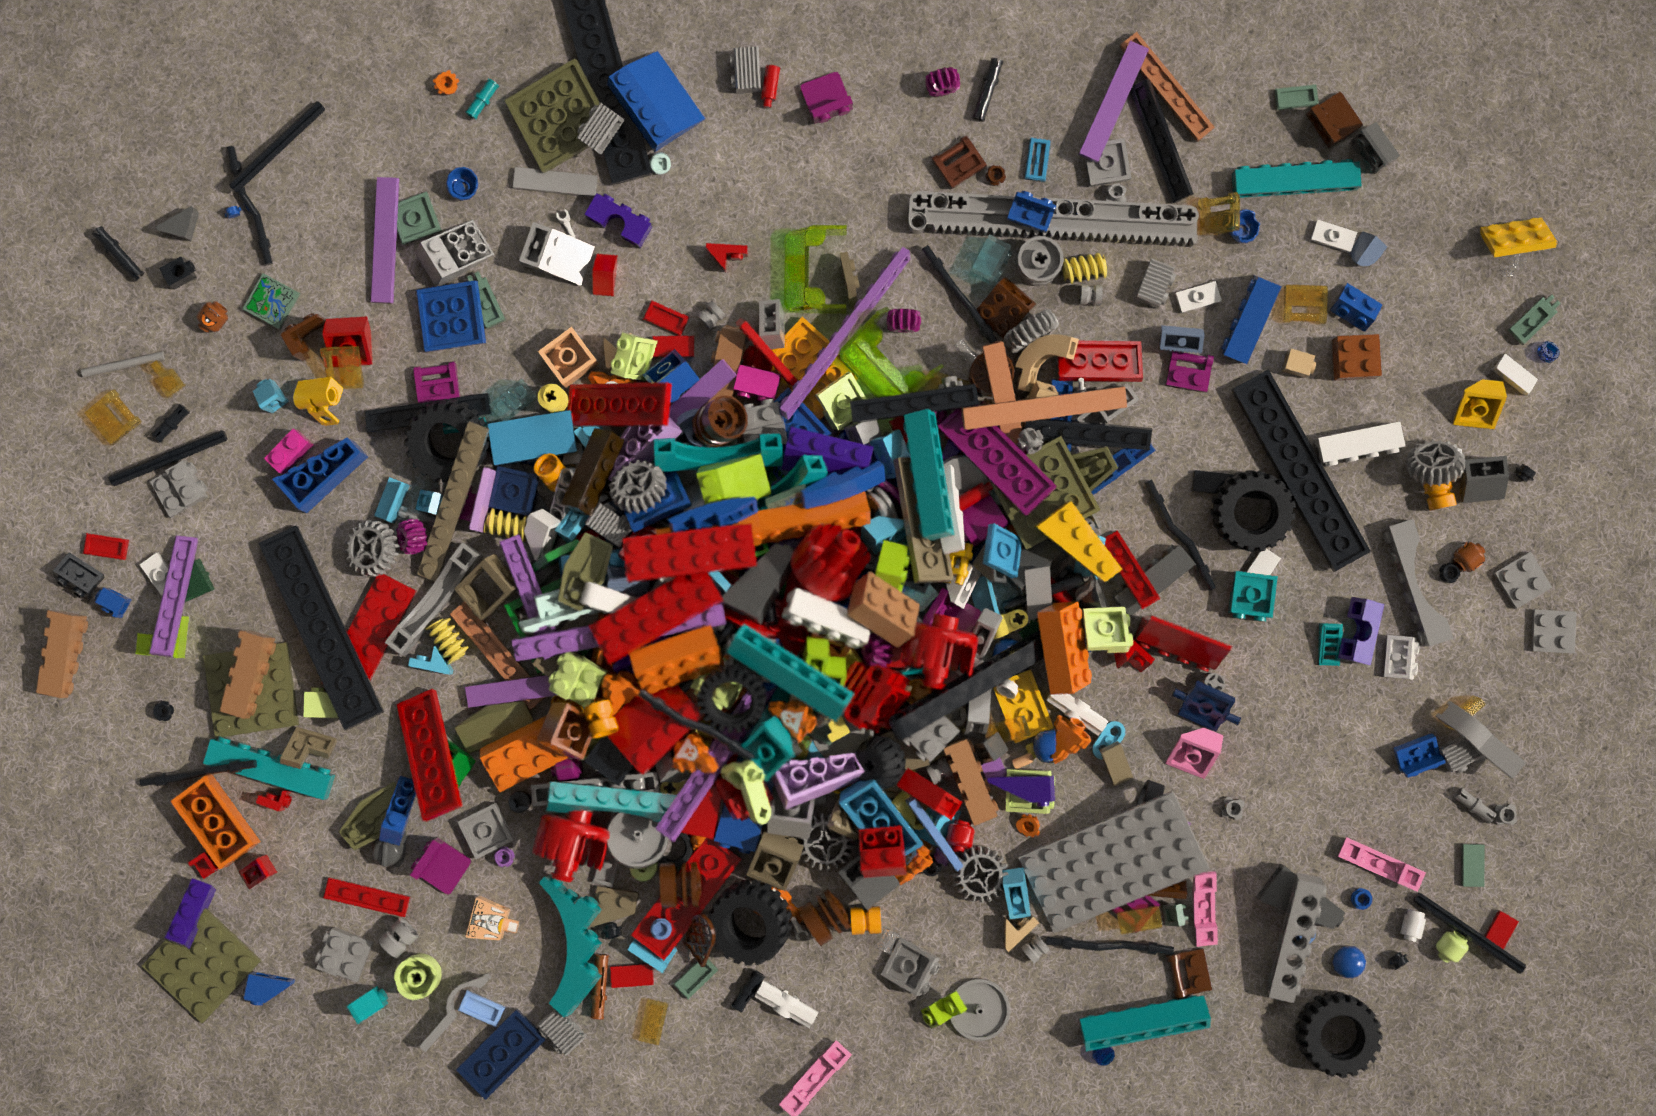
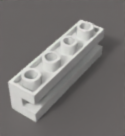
M1401 422L1321 437L1314 440L1315 448H1318L1319 452L1318 458L1322 464L1325 463L1326 467L1338 465V460L1343 459L1346 460V463L1358 461V456L1366 455L1367 459L1378 457L1379 452L1386 451L1387 455L1400 452L1399 448L1405 447Z
M797 588L788 594L786 602H789V605L784 609L782 617L788 619L789 623L808 627L807 629L811 632H821L826 634L831 640L846 642V645L852 648H859L867 643L870 629L847 615L848 609Z

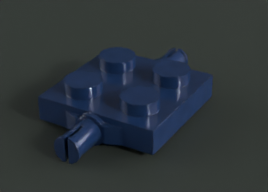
M1196 681L1188 693L1177 688L1172 693L1173 697L1183 701L1178 715L1215 732L1226 720L1237 726L1241 721V717L1230 713V709L1235 703V697L1200 681Z

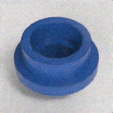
M1356 889L1351 894V903L1357 909H1367L1372 904V895L1366 889ZM1360 895H1363L1365 897V900L1362 903L1358 902V897Z

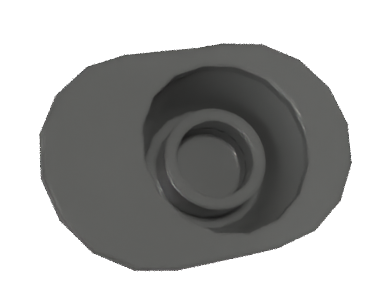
M406 831L400 846L380 841L379 839L373 841L372 859L382 867L395 866L399 868L405 858Z

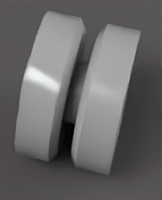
M1045 236L1033 237L1021 246L1016 258V270L1020 278L1027 284L1044 286L1052 282L1061 271L1064 262L1063 252L1059 244L1053 239ZM1040 259L1042 261V264H1040L1039 261L1036 262L1035 260Z

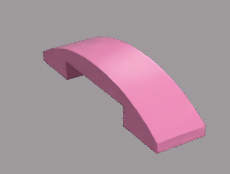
M1347 837L1338 854V857L1417 892L1426 874L1422 870Z
M1216 871L1200 873L1193 877L1192 904L1197 947L1218 945L1217 925L1215 922Z
M835 1040L801 1076L779 1105L791 1116H798L809 1104L812 1097L836 1070L838 1071L852 1054Z

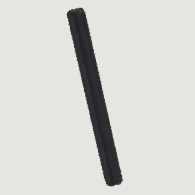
M316 101L229 183V186L235 192H239L325 111L324 106Z
M223 430L217 431L114 473L108 477L112 486L120 485L228 440L227 435Z
M1418 893L1414 897L1413 901L1512 970L1519 974L1524 972L1526 964L1422 893Z

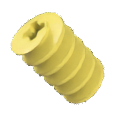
M1096 253L1094 258L1091 254H1088L1086 260L1081 255L1078 258V262L1075 257L1070 258V263L1066 258H1063L1062 271L1065 282L1066 279H1069L1070 283L1073 284L1074 278L1077 277L1079 283H1081L1083 276L1086 277L1087 281H1090L1091 275L1098 280L1099 273L1102 274L1104 279L1107 276L1105 256L1101 257L1100 253Z
M546 384L539 390L538 402L550 413L562 412L568 405V396L557 384Z
M492 508L485 521L484 533L489 529L490 534L494 535L497 531L498 536L502 537L505 533L506 538L519 534L522 537V541L526 542L527 538L524 530L527 524V516L525 515L520 520L517 513L513 519L511 518V512H508L506 517H504L503 510H500L498 515H495V508Z
M451 618L441 619L426 628V630L433 629L429 634L430 637L437 636L434 644L442 643L438 650H446L443 658H450L447 662L448 665L463 657L469 648L468 646H460L464 639H456L460 634L459 632L452 633L455 625H447Z

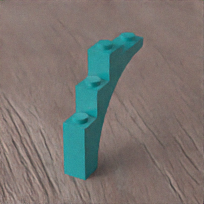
M802 455L796 466L783 479L770 487L771 495L756 499L758 511L769 509L765 502V499L802 484L807 488L825 478L828 471L822 456Z
M547 875L541 879L539 884L550 895L558 908L567 939V960L564 975L558 990L549 1004L565 1018L575 1011L602 977L598 973V968L587 962L602 944L598 939V935L594 931L587 929L602 909L594 898L584 896L578 899V895L573 890L567 889L562 884L563 881L553 879L551 875Z

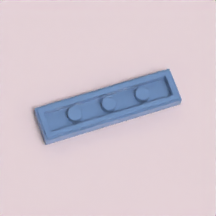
M911 796L907 798L905 802L952 868L956 871L963 868L961 861L918 801Z

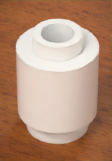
M1408 909L1407 914H1404L1400 934L1404 935L1403 939L1416 942L1417 938H1422L1426 921L1424 913Z

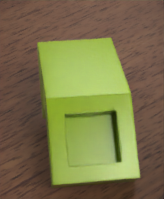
M957 991L923 1008L921 1012L923 1020L932 1029L940 1026L950 1018L962 1014L967 1008Z

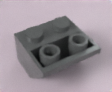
M1377 122L1361 130L1351 140L1353 150L1357 154L1362 155L1365 160V167L1369 171H1373L1374 174L1400 156Z
M1507 456L1465 460V470L1461 478H1459L1462 503L1505 499L1509 479Z
M860 855L838 872L841 880L867 911L900 885L895 876L864 878L861 872Z

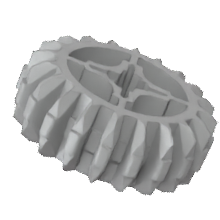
M1050 309L1042 310L1006 333L1004 340L1007 347L1010 348L1012 353L1022 351L1036 339L1053 332L1059 325L1057 317Z
M1432 439L1431 442L1423 441V444H1416V447L1411 448L1407 456L1406 467L1410 477H1413L1415 482L1421 481L1422 485L1428 483L1430 487L1433 484L1440 487L1441 484L1449 485V482H1456L1457 478H1461L1465 470V457L1462 449L1457 448V444L1451 445L1450 441L1444 443L1442 440L1436 442Z
M637 459L634 464L629 461V465L626 467L622 465V470L616 471V476L611 477L612 483L609 484L610 495L614 499L615 505L623 511L627 510L630 514L633 511L639 514L642 509L647 512V508L650 506L655 508L654 503H661L660 497L665 496L664 490L667 489L666 477L659 466L655 467L654 462L649 463L646 459L643 462Z
M368 520L365 523H359V527L353 528L354 534H348L350 541L345 542L348 545V549L345 552L349 553L346 560L351 561L350 567L355 568V572L363 576L376 577L383 575L385 570H391L390 564L396 563L394 556L399 555L396 552V548L400 547L398 544H395L398 537L393 536L395 531L389 529V526L381 523V521ZM374 532L377 534L376 537H369ZM374 559L375 562L369 565L367 563L368 560Z
M823 813L820 814L821 820L817 821L815 815L813 816L812 820L814 823L811 826V831L820 826L821 835L819 838L807 841L808 838L797 837L803 840L802 843H798L804 846L801 855L807 854L804 862H808L811 859L810 867L812 868L815 866V863H819L818 870H822V864H826V870L829 871L831 863H833L835 869L838 868L836 861L839 860L844 864L845 860L842 856L850 857V853L846 849H853V845L847 844V842H851L853 839L842 834V837H832L828 834L826 825L829 823L831 814L828 815V820H824ZM823 832H825L827 840H831V844H828L827 853L825 852L824 845L819 843V840H822ZM843 843L840 852L830 858V848ZM809 847L820 848L823 851L824 859L813 855Z
M980 845L977 847L978 852H975L973 847L969 849L970 855L965 851L962 853L965 857L964 860L958 857L963 864V868L958 872L952 873V877H959L953 883L955 886L962 885L957 891L961 893L965 890L966 892L963 895L965 899L971 894V902H975L976 897H979V902L983 903L984 896H986L988 902H991L990 894L993 893L998 898L999 895L996 890L999 889L1004 892V888L1000 884L1003 883L1002 877L1009 874L1008 872H1003L1002 869L1007 868L1008 865L1007 863L1000 864L1004 859L1003 856L995 858L998 853L996 850L990 855V847L988 846L985 848V852H982ZM978 858H987L993 861L995 866L983 867ZM972 860L974 865L973 871L963 877L966 865ZM977 864L982 872H986L983 878L984 884L979 877H975V873L978 874L976 872L978 870ZM998 872L995 884L989 888L987 883L989 876ZM979 882L983 891L972 890L965 883Z

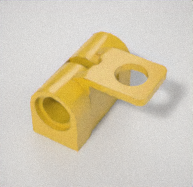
M332 377L298 381L293 401L298 409H307L308 413L321 425H337L339 420L328 410V407L338 404L343 387ZM320 416L328 417V418H330L331 420H325V419L321 418Z

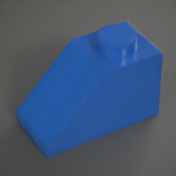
M254 971L248 975L244 1000L250 1001L252 1005H263V1003L268 1002L294 984L295 979Z

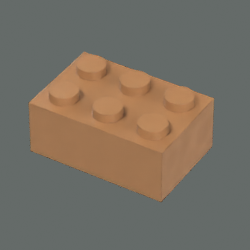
M868 572L854 583L847 615L894 646L899 647L914 636L920 604L873 573Z

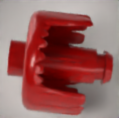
M829 523L825 525L818 524L808 532L795 548L791 557L792 570L798 582L812 595L830 602L842 601L852 594L854 583L870 561V554L867 552L864 555L867 548L863 543L860 544V538L852 531L845 529L840 532L842 530L840 525L831 527L832 524Z
M934 613L932 624L916 622L914 636L904 642L901 660L904 664L907 663L908 666H911L913 663V666L917 668L923 664L922 673L925 674V678L921 679L923 686L943 689L946 685L943 683L944 678H948L949 667L952 671H956L960 665L961 673L966 671L967 675H972L978 637L972 632L957 629L959 618Z
M585 810L569 811L565 817L553 814H545L541 817L532 853L536 856L539 853L540 858H544L546 853L547 859L553 860L552 866L555 867L554 872H551L553 879L571 883L575 879L572 877L573 872H577L579 864L583 865L587 857L588 867L591 868L595 862L594 868L598 869V871L602 869L610 832L604 827L590 824L592 812Z

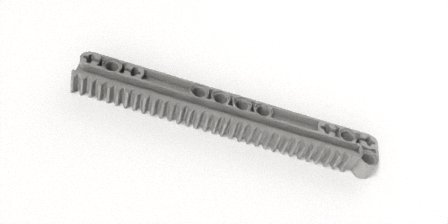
M917 191L911 195L909 201L908 228L914 234H921L926 228H933L934 234L937 233L938 229H941L942 234H945L946 230L949 229L952 235L955 230L958 231L959 235L962 234L963 230H966L967 235H970L973 230L975 236H978L980 231L986 236L988 231H990L992 237L995 236L996 232H999L1000 237H1003L1004 232H1007L1009 238H1011L1012 233H1015L1017 238L1020 237L1021 233L1024 234L1025 238H1028L1030 233L1032 237H1036L1037 234H1040V236L1048 234L1051 239L1056 235L1058 240L1065 235L1066 241L1071 236H1073L1074 241H1077L1079 236H1081L1084 242L1087 237H1090L1091 242L1096 237H1098L1099 242H1102L1104 237H1106L1107 243H1110L1112 238L1118 243L1122 238L1124 244L1129 239H1131L1132 244H1135L1139 239L1141 245L1146 240L1151 245L1155 240L1157 245L1164 241L1165 246H1168L1172 241L1173 246H1176L1180 241L1182 247L1187 242H1189L1190 247H1193L1198 239L1197 219L1199 212L1197 208L1190 205L1046 198L1053 201L1056 208L1047 233L1007 220L1015 196ZM918 198L922 202L919 207L915 203ZM928 199H931L930 208L927 207ZM942 200L945 206L937 208L934 205V201ZM949 200H952L951 208L948 209ZM958 201H962V209H959L958 205H956ZM1065 206L1069 213L1066 215L1061 214L1058 207ZM1079 208H1087L1089 215L1084 216L1080 214ZM1145 210L1150 215L1148 219L1143 214ZM1162 212H1169L1172 215V219H1164ZM1186 213H1189V216L1192 217L1189 221L1184 216ZM920 219L923 225L919 228L914 227L912 221Z

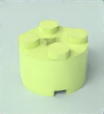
M419 953L408 957L396 969L394 978L397 990L402 996L410 1000L427 997L438 987L441 981V967L432 956ZM416 973H419V974H420V978H421L420 980H417V979H416V978H417Z

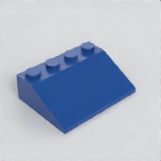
M658 51L624 66L608 77V87L654 152L705 120L701 111Z

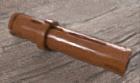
M596 954L595 966L602 977L595 984L593 994L590 995V999H592L590 1018L604 1019L605 1000H607L605 993L609 955Z

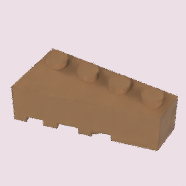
M725 325L721 331H717L715 342L718 343L717 351L713 350L710 363H714L713 367L724 359L736 374L738 373L739 365H741L740 361L743 360L746 350V336L738 327ZM736 377L707 403L723 395L734 398Z
M47 610L46 618H50V626L45 627L44 636H47L48 641L45 647L42 648L41 656L45 663L39 669L36 693L57 698H68V695H71L74 689V683H72L73 674L77 673L79 663L76 662L77 657L83 650L82 636L88 629L87 616L65 611Z
M239 630L238 638L242 640L240 645L235 647L234 656H236L237 661L230 668L229 678L232 681L226 685L220 712L247 719L251 715L253 716L256 711L257 704L255 701L257 695H260L262 692L263 683L261 682L263 676L268 673L270 667L268 660L275 651L276 643H274V637L255 631Z
M964 737L947 744L943 752L973 825L976 826L998 817L996 813L999 810L995 799L991 800L988 792L991 791L987 779L983 780L980 772L983 769L979 759L975 760L973 752H975L971 740L968 741Z

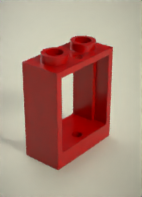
M909 768L906 769L896 785L952 820L962 804V801Z

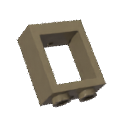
M494 553L485 558L454 589L459 594V597L472 609L474 615L483 620L492 615L517 590L510 570ZM484 571L488 573L504 592L491 606L471 584Z

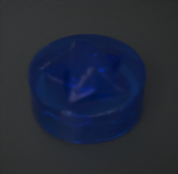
M1545 341L1538 347L1537 354L1542 361L1552 363L1559 357L1560 350L1555 343Z
M1111 1047L1093 1050L1092 1056L1097 1064L1106 1066L1113 1061L1115 1052Z

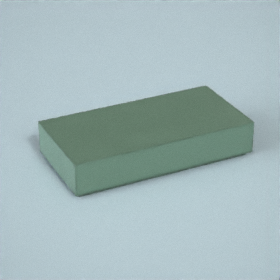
M1316 84L1274 90L1277 110L1314 107L1319 104Z
M1462 844L1461 886L1484 887L1485 845Z
M709 959L704 967H701L696 962L673 985L689 999L719 969Z

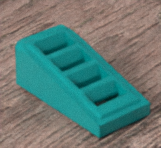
M1319 623L1318 665L1340 666L1338 655L1342 642L1343 624ZM1326 630H1335V634H1326ZM1326 638L1335 639V643H1325ZM1325 647H1335V651H1325ZM1324 655H1335V660L1324 659Z

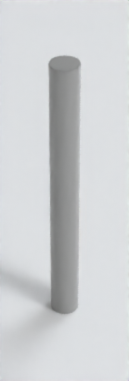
M162 351L81 369V374L83 377L165 360V356Z

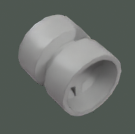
M398 918L391 926V931L387 930L378 939V942L388 954L398 958L406 950V945H411L419 937V934L406 920Z

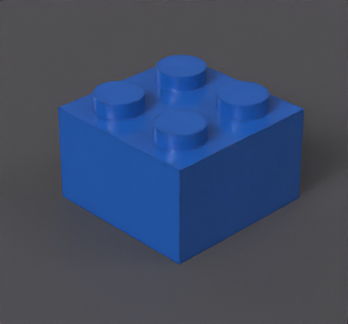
M675 349L642 374L648 383L667 382L672 384L670 403L676 402L682 393L689 390L700 380L685 359Z

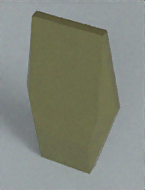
M1108 446L1072 454L1090 491H1093L1118 469Z
M585 532L564 565L557 602L579 612L584 608L586 604L581 603L580 599L586 582L588 581L600 586L604 583L613 549L612 544Z
M524 700L489 704L455 726V730L466 751L471 753L534 722V719Z
M395 782L390 783L359 802L340 829V835L354 851L379 839L381 826L397 785Z

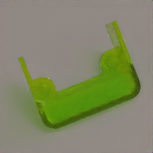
M812 225L789 231L786 234L784 240V306L790 313L846 314V304H825L824 292L820 288L809 287V247L822 245L826 236H847V225Z
M887 306L878 310L841 348L839 354L841 361L876 398L919 392L944 367L941 363L927 375L920 370H912L904 376L877 348L883 339V331L876 323L888 312L889 308Z

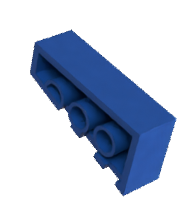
M1254 275L1247 286L1245 298L1239 304L1238 316L1232 320L1229 327L1231 330L1229 338L1225 337L1221 345L1223 355L1245 364L1248 363L1282 286Z
M347 437L325 449L323 453L307 459V462L289 469L287 473L277 476L272 480L299 510L308 513L363 463L368 456L355 441Z

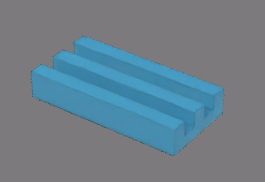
M1030 138L1025 180L1046 181L1051 140ZM1037 143L1034 174L1031 175L1033 145ZM1046 144L1042 176H1038L1041 146Z

